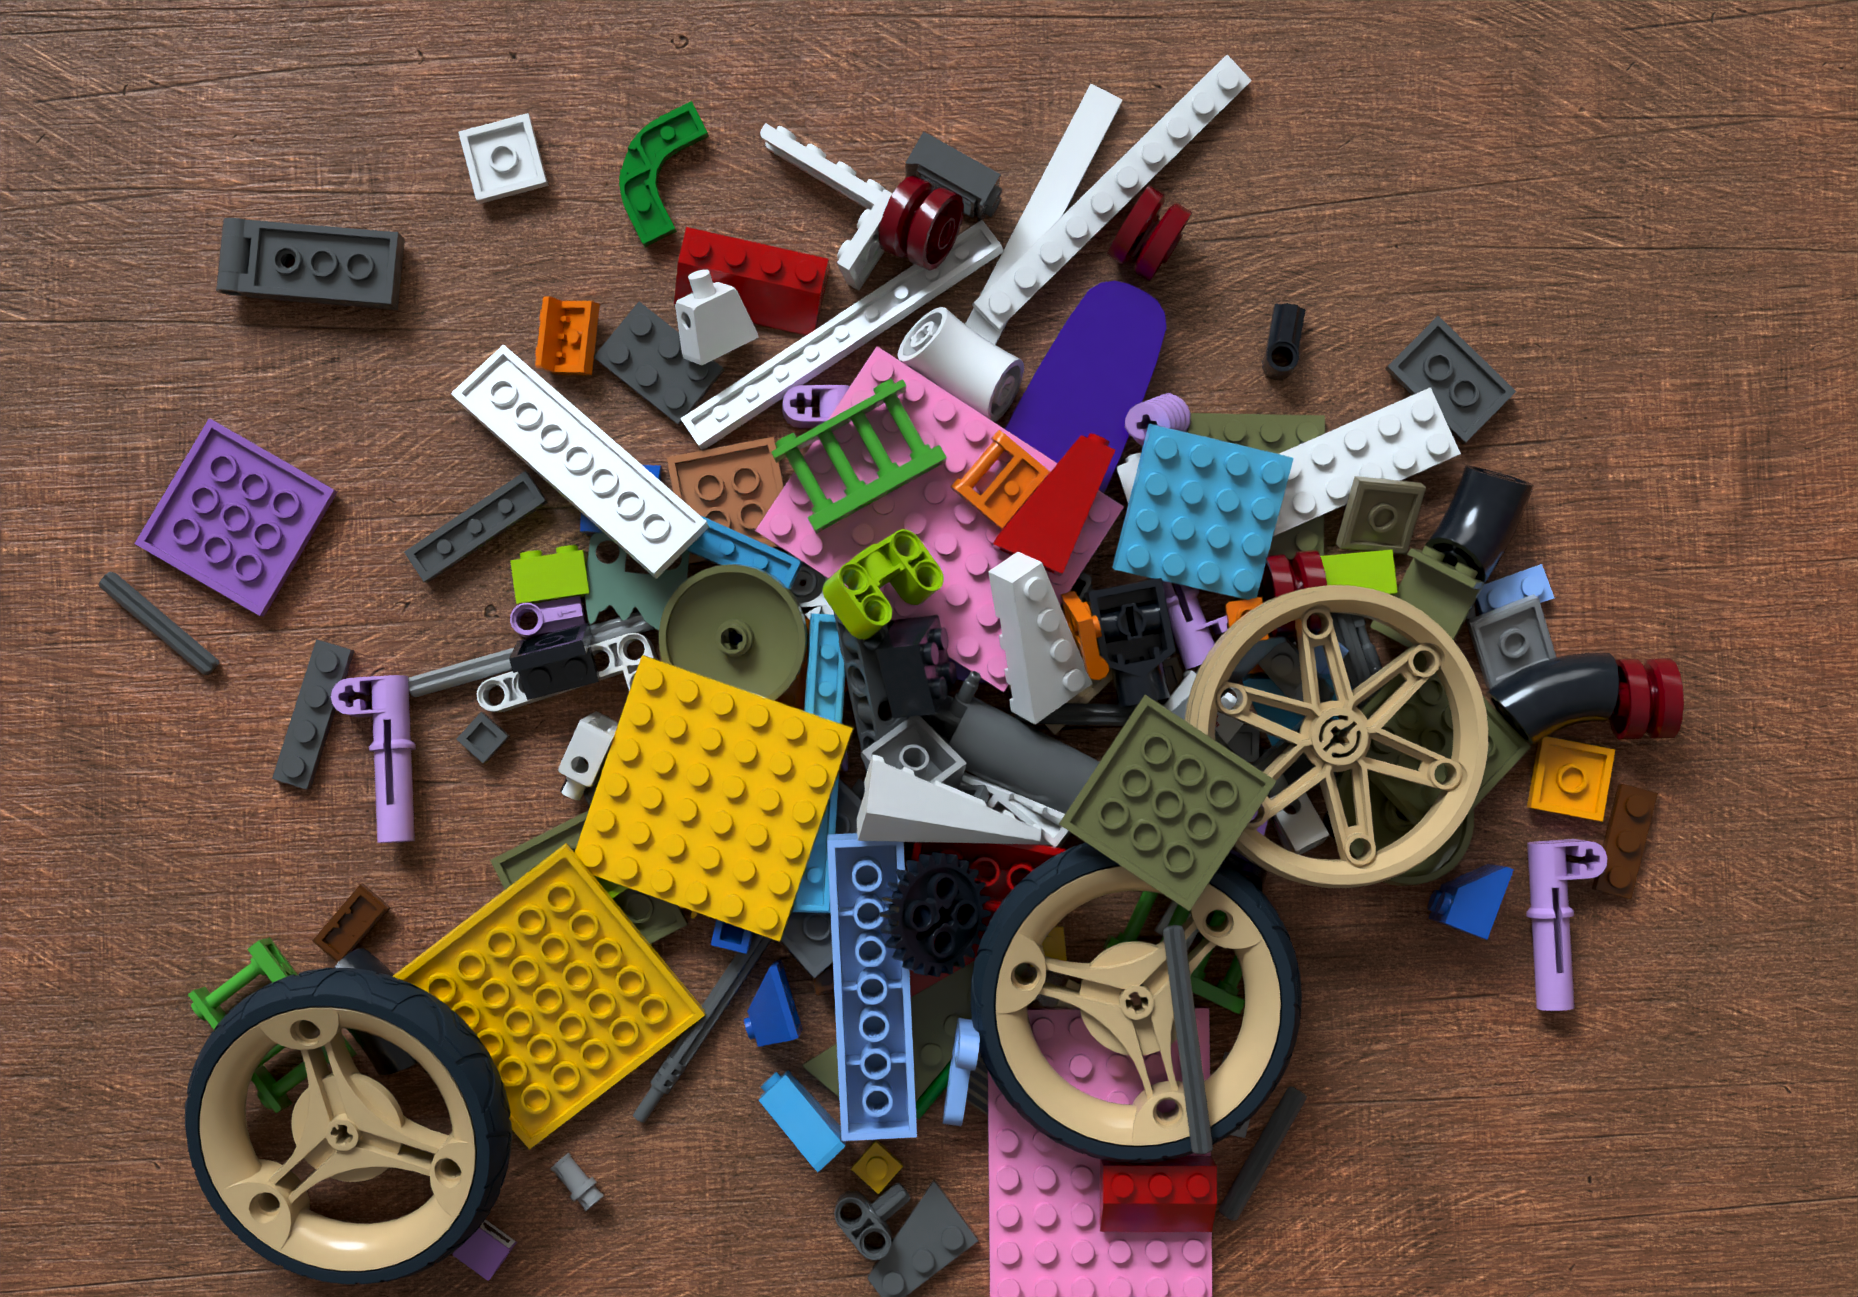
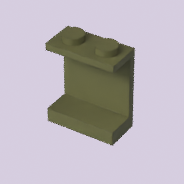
M1425 545L1423 550L1411 548L1408 555L1413 557V560L1397 589L1398 593L1394 596L1423 611L1455 640L1485 583L1475 578L1478 573L1476 570L1459 562L1455 567L1443 561L1445 555ZM1373 620L1371 628L1408 648L1413 646L1409 640L1395 630Z

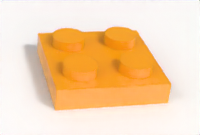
M1548 736L1538 741L1527 808L1603 822L1615 749Z

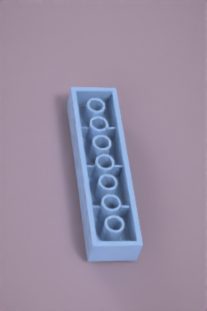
M857 833L828 834L827 849L841 1141L916 1138L909 969L902 967L903 961L892 958L896 949L885 946L891 934L882 933L881 928L889 924L888 919L880 917L881 912L889 910V905L882 901V897H892L893 891L887 885L888 882L898 884L900 880L896 871L897 869L905 870L904 842L858 841Z

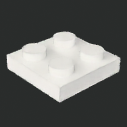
M528 113L458 132L475 198L479 204L549 186L532 120Z

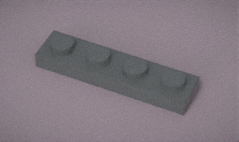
M524 471L404 551L423 582L428 583L548 502L529 473Z
M316 639L272 779L303 789H311L336 711L331 700L332 689L339 681L346 679L355 650Z

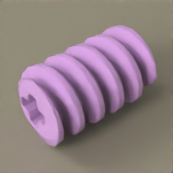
M1166 393L1136 404L1131 408L1125 418V429L1137 443L1143 446L1148 424L1186 432L1191 423V413L1188 405L1181 398L1171 393Z

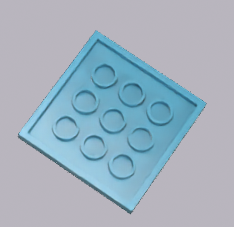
M1148 424L1112 568L1153 579L1162 578V581L1242 599L1257 598L1266 565V557H1268L1294 458Z

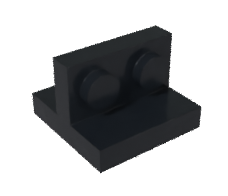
M588 623L517 641L509 661L513 673L519 672L527 700L599 682L600 676L590 645L592 634Z

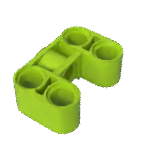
M901 529L881 542L872 544L844 564L824 583L823 595L848 632L858 639L865 640L871 638L884 627L892 617V607L881 592V587L890 582L906 603L919 605L943 585L944 576L941 568L921 540L913 532Z

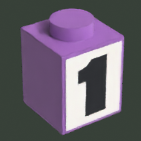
M485 1220L480 1228L452 1255L489 1281L517 1242Z

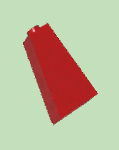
M1089 433L1088 437L1081 435L999 533L993 542L992 548L1011 556L1016 552H1020L1042 562L1046 571L1061 576L1114 455L1115 449L1108 447L1110 442L1092 433Z

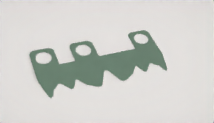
M594 534L590 539L587 561L590 594H585L590 625L596 621L599 612H602L611 605L621 620H626L634 607H637L644 620L659 630L666 604L677 588L688 579L690 552L685 550L681 554V564L676 569H666L656 579L650 573L625 572L627 553L620 546H618L620 552L616 561L610 564L599 561L596 556L597 546L603 541L613 540L606 534Z

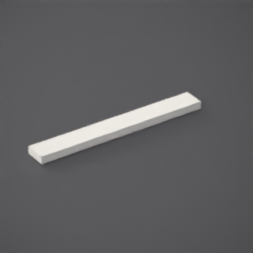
M1090 84L981 295L1064 215L1120 108L1122 99ZM973 308L965 325L994 345L997 344L1007 324L1006 322L996 331L975 308Z

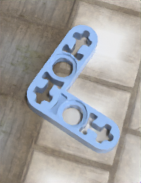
M958 1018L944 1105L943 1124L962 1126L970 1071H975L980 1043L979 1032L973 1028L971 1019Z

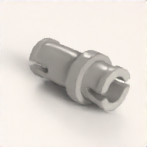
M570 1153L566 1154L550 1168L572 1193L569 1197L573 1202L577 1200L585 1212L604 1196L595 1186L597 1181L593 1177H587L572 1159Z

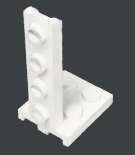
M765 123L760 134L766 142L765 144L769 151L867 208L858 220L856 234L851 241L846 240L842 244L837 254V259H839L837 265L846 283L859 291L884 253L879 244V227L883 212L892 193L871 179H868L866 183L855 176L857 173L847 164L838 161L835 165L825 159L826 154L812 144H808L805 147L795 141L796 136L786 128L778 126L775 129Z

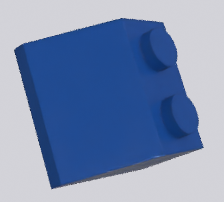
M1487 864L1441 884L1440 889L1434 890L1429 899L1427 909L1431 913L1428 919L1487 940L1514 869Z

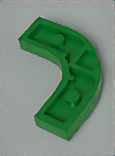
M692 101L656 118L638 132L628 146V152L622 169H620L619 186L622 202L644 248L677 232L658 192L657 184L660 170L665 162L677 152L709 137Z

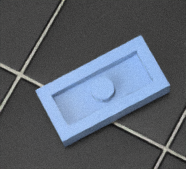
M1540 564L1484 584L1475 604L1479 614L1482 615L1533 594L1539 598L1540 603L1553 599L1554 595L1544 568Z

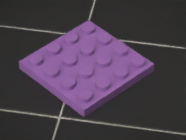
M209 418L134 544L255 614L264 617L338 491Z

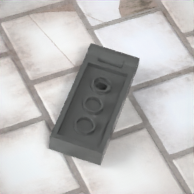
M224 218L216 291L221 294L247 296L248 298L398 310L405 239L398 232ZM295 259L294 265L287 268L288 261Z

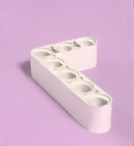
M628 633L591 645L593 656L605 651L610 659L609 666L605 670L598 672L600 680L624 673L630 691L641 658L631 660L627 655V647L631 642L640 640L645 648L643 655L658 660L652 642L641 634ZM511 671L482 682L476 694L478 703L485 710L505 712L573 689L527 700L519 672L513 673ZM499 685L504 690L505 696L501 704L494 706L489 701L488 695L493 687Z

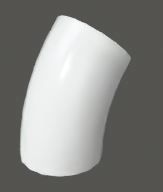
M943 307L931 310L910 329L903 339L897 354L899 361L993 422L1000 419L1012 404L1021 385L1024 373V363L1020 358L986 340Z

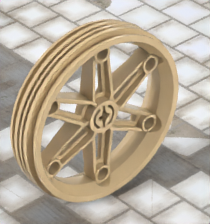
M1327 585L1305 588L1280 595L1250 610L1238 619L1211 648L1198 670L1186 706L1185 721L1214 740L1217 712L1290 743L1264 771L1265 774L1274 780H1277L1302 753L1315 765L1272 799L1267 796L1259 807L1255 819L1248 823L1233 846L1241 855L1264 870L1309 886L1324 888L1368 886L1394 878L1421 864L1434 854L1463 822L1475 801L1486 768L1488 753L1486 707L1480 686L1466 657L1446 631L1423 611L1402 599L1370 588L1351 585ZM1330 613H1347L1375 620L1404 636L1413 646L1352 690ZM1311 614L1317 615L1321 620V629L1315 635L1307 628V619ZM1295 620L1304 702L1228 682L1240 660L1259 640L1276 628ZM1323 645L1337 701L1320 703L1314 647ZM1418 652L1424 654L1427 662L1426 667L1421 672L1416 670L1413 664L1414 656ZM1435 672L1444 687L1452 715L1453 751L1451 759L1381 729ZM1400 673L1406 681L1367 720L1365 715L1356 706ZM1227 688L1234 690L1237 696L1236 704L1231 709H1226L1221 703V695ZM1252 701L1305 715L1300 727V733L1250 712L1249 709ZM1333 716H1338V717H1339V719H1329V718H1331V717H1333ZM1332 729L1341 731L1337 736L1340 740L1339 743L1330 742L1333 738ZM1371 739L1420 760L1421 763L1418 771L1365 757L1370 748ZM1332 753H1336V754H1340V755H1338V756H1332ZM1440 764H1444L1448 772L1447 778L1442 783H1438L1435 779V770ZM1350 769L1357 825L1348 827L1333 772H1342ZM1367 770L1441 790L1430 810L1413 829L1392 844L1376 851ZM1320 783L1341 859H1316L1295 854L1276 845L1256 829L1310 788ZM1360 838L1363 842L1364 850L1359 857L1353 858L1350 854V845L1355 839Z

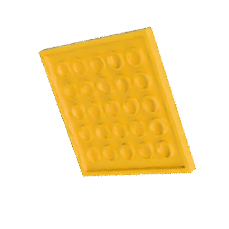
M642 655L574 853L594 876L780 942L854 728Z
M567 843L393 975V977L411 983L438 998L457 1013L476 1033L489 1052L504 1084L511 1112L509 1119L512 1123V1130L529 1150L705 1016L703 1007Z

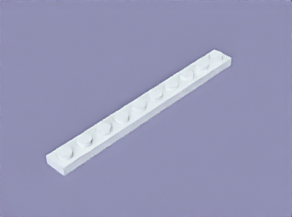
M1226 55L1004 272L972 306L996 331L999 330L1252 80Z
M979 221L957 236L951 251L937 268L929 271L914 264L682 417V422L700 449L705 450L784 398L786 392L792 387L805 384L1004 252L1002 245L984 221Z

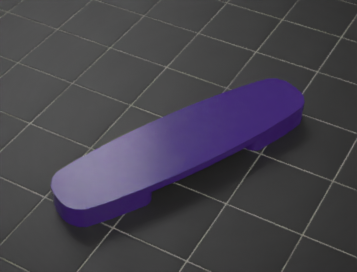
M1119 281L1101 282L1089 289L1067 319L1042 360L1005 430L1056 463L1062 459L1081 435L1088 437L1089 433L1107 439L1110 442L1108 447L1115 449V452L1099 488V491L1104 493L1129 437V433L1125 429V418L1131 408L1143 401L1158 360L1167 327L1165 312L1159 302L1147 292ZM949 658V661L954 662L956 667V680L964 683L970 671ZM983 679L979 681V684L987 683Z

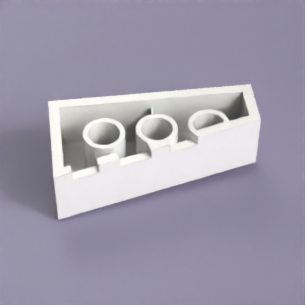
M1016 552L988 571L995 615L1000 618L1002 634L999 635L1001 649L1005 650L1008 668L1004 670L1006 682L1011 685L1013 697L1009 699L1011 712L1033 724H1037L1092 685V681L1085 670L1084 662L1043 563L1020 552Z

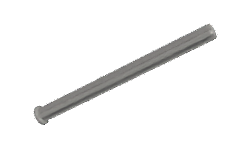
M640 612L632 613L626 620H621L618 617L590 625L592 634L590 645L628 633L639 634L655 628L644 620ZM514 648L409 677V692L411 696L419 697L510 671L512 667L509 658Z

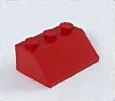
M1184 1156L1150 1163L1114 1162L1100 1159V1232H1212L1217 1206V1165L1211 1156Z

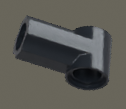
M1284 303L1275 304L1273 307L1266 352L1262 360V369L1270 379L1283 380L1288 378L1298 363V350L1306 309L1298 305ZM1272 355H1285L1289 361V366H1277L1273 363Z

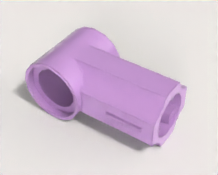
M581 596L534 604H519L510 615V623L512 628L525 638L585 624L586 618ZM527 612L537 613L538 623L531 630H523L520 626L521 616Z

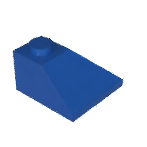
M782 959L774 961L769 967L747 1011L749 1017L744 1018L748 1037L750 1040L756 1038L758 1047L797 1039L803 1030Z

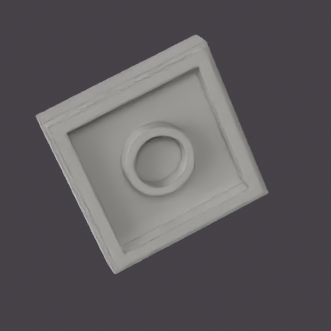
M1534 594L1466 620L1483 678L1489 689L1521 669L1541 661L1556 658L1539 598Z

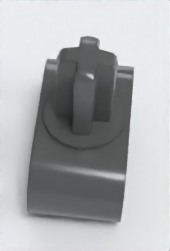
M900 1183L894 1184L873 1203L867 1200L860 1192L854 1190L847 1191L841 1194L837 1200L834 1211L835 1220L864 1257L870 1260H880L889 1253L892 1243L891 1229L886 1220L908 1203L911 1197ZM853 1202L860 1206L862 1213L859 1217L850 1219L843 1215L841 1208L844 1204ZM876 1231L880 1232L886 1241L882 1246L874 1248L866 1243L865 1236L870 1232Z

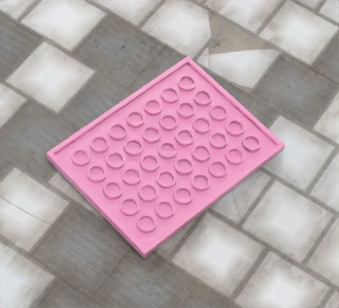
M876 346L829 419L875 395L873 389L889 379H893L894 383H897L903 379L906 384V392L900 394L898 398L924 444H929L931 449L940 445L947 457L946 462L817 534L808 521V517L813 515L811 508L814 506L797 475L793 472L755 531L828 579L844 564L872 544L881 542L901 529L913 532L941 568L944 582L934 594L919 605L906 603L890 582L881 587V592L892 607L891 620L895 622L898 619L938 615L941 627H944L948 634V657L970 672L977 671L980 673L981 679L1004 692L1009 685L1006 682L1004 670L1008 667L1005 650L1001 649L999 635L1002 634L1000 618L995 615L988 571L1011 557V555L992 548L994 540L1002 530L969 502L961 498L950 486L957 478H963L993 442L991 438L998 430L1010 437L1050 472L1057 463ZM885 403L866 413L867 419L892 463L896 462L900 467L911 461L912 459L909 455L912 451ZM851 421L833 431L859 481L864 480L867 485L878 479L877 472L879 469L853 422ZM820 440L813 442L804 459L827 499L831 498L833 503L846 497L844 490L847 488ZM1004 451L975 485L973 490L981 496L1013 457ZM1099 490L1063 574L1057 576L1046 571L1060 605L1062 603L1060 594L1071 590L1124 508V506Z
M1194 1006L1205 1081L1210 1076L1209 1007ZM1027 1008L1031 1030L1037 1045L1048 1063L1069 1084L1095 1098L1130 1105L1145 1090L1143 1081L1132 1058L1129 1055L1114 1052L1100 1044L1084 1024L1080 1008ZM1175 1040L1171 1044L1173 1072L1176 1081L1183 1082L1178 1043ZM1161 1052L1144 1055L1143 1060L1150 1084L1169 1081ZM988 1071L990 1297H1212V1232H1100V1159L1075 1152L1039 1132L1006 1100ZM1166 1099L1161 1101L1156 1109L1162 1113L1170 1112L1175 1108L1176 1103L1173 1100ZM1211 1152L1206 1154L1193 1153L1187 1156H1211Z

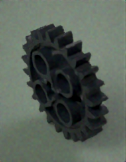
M932 852L931 855L919 854L918 861H907L908 871L897 869L896 874L900 880L898 884L888 882L887 885L893 891L892 897H882V901L889 905V910L881 912L880 917L888 919L889 924L881 928V932L891 934L885 946L896 949L892 958L903 961V968L914 970V973L925 976L940 977L941 973L953 974V966L964 968L963 956L975 957L972 946L973 944L980 945L979 931H985L987 928L982 923V918L990 916L991 912L983 910L982 906L990 900V896L980 895V891L985 887L986 883L975 880L979 871L968 868L969 861L958 859L957 855Z

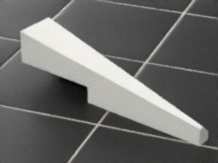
M872 755L864 781L865 793L857 817L858 841L992 844L1040 843L1041 825L1037 823L1033 826L1015 819L1014 813L1007 810L1000 813L987 807L985 801L937 780L932 784L916 777L913 770L909 768L897 769L886 764L883 757Z
M964 772L960 785H986L989 793V799L986 803L987 807L1003 813L1004 810L1014 813L1015 819L1033 826L1035 823L1041 825L1039 844L1060 848L1071 834L1070 831L1059 825V822L1065 815L1064 813Z

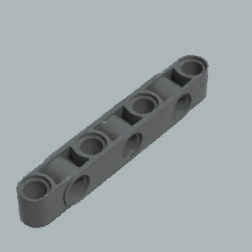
M834 612L840 651L844 660L845 674L861 751H863L907 720V717H892L875 650L888 632L887 624L871 638L865 639L863 643V639H858L848 632Z

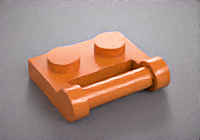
M998 430L991 438L993 441L963 478H957L950 487L1002 530L1050 471L1005 433ZM1004 451L1013 458L980 496L973 488Z
M1075 591L1060 594L1065 619L1083 658L1087 674L1094 680L1105 678L1109 672V665L1102 656H1099L1096 638L1102 637L1097 616H1092L1088 602H1082Z

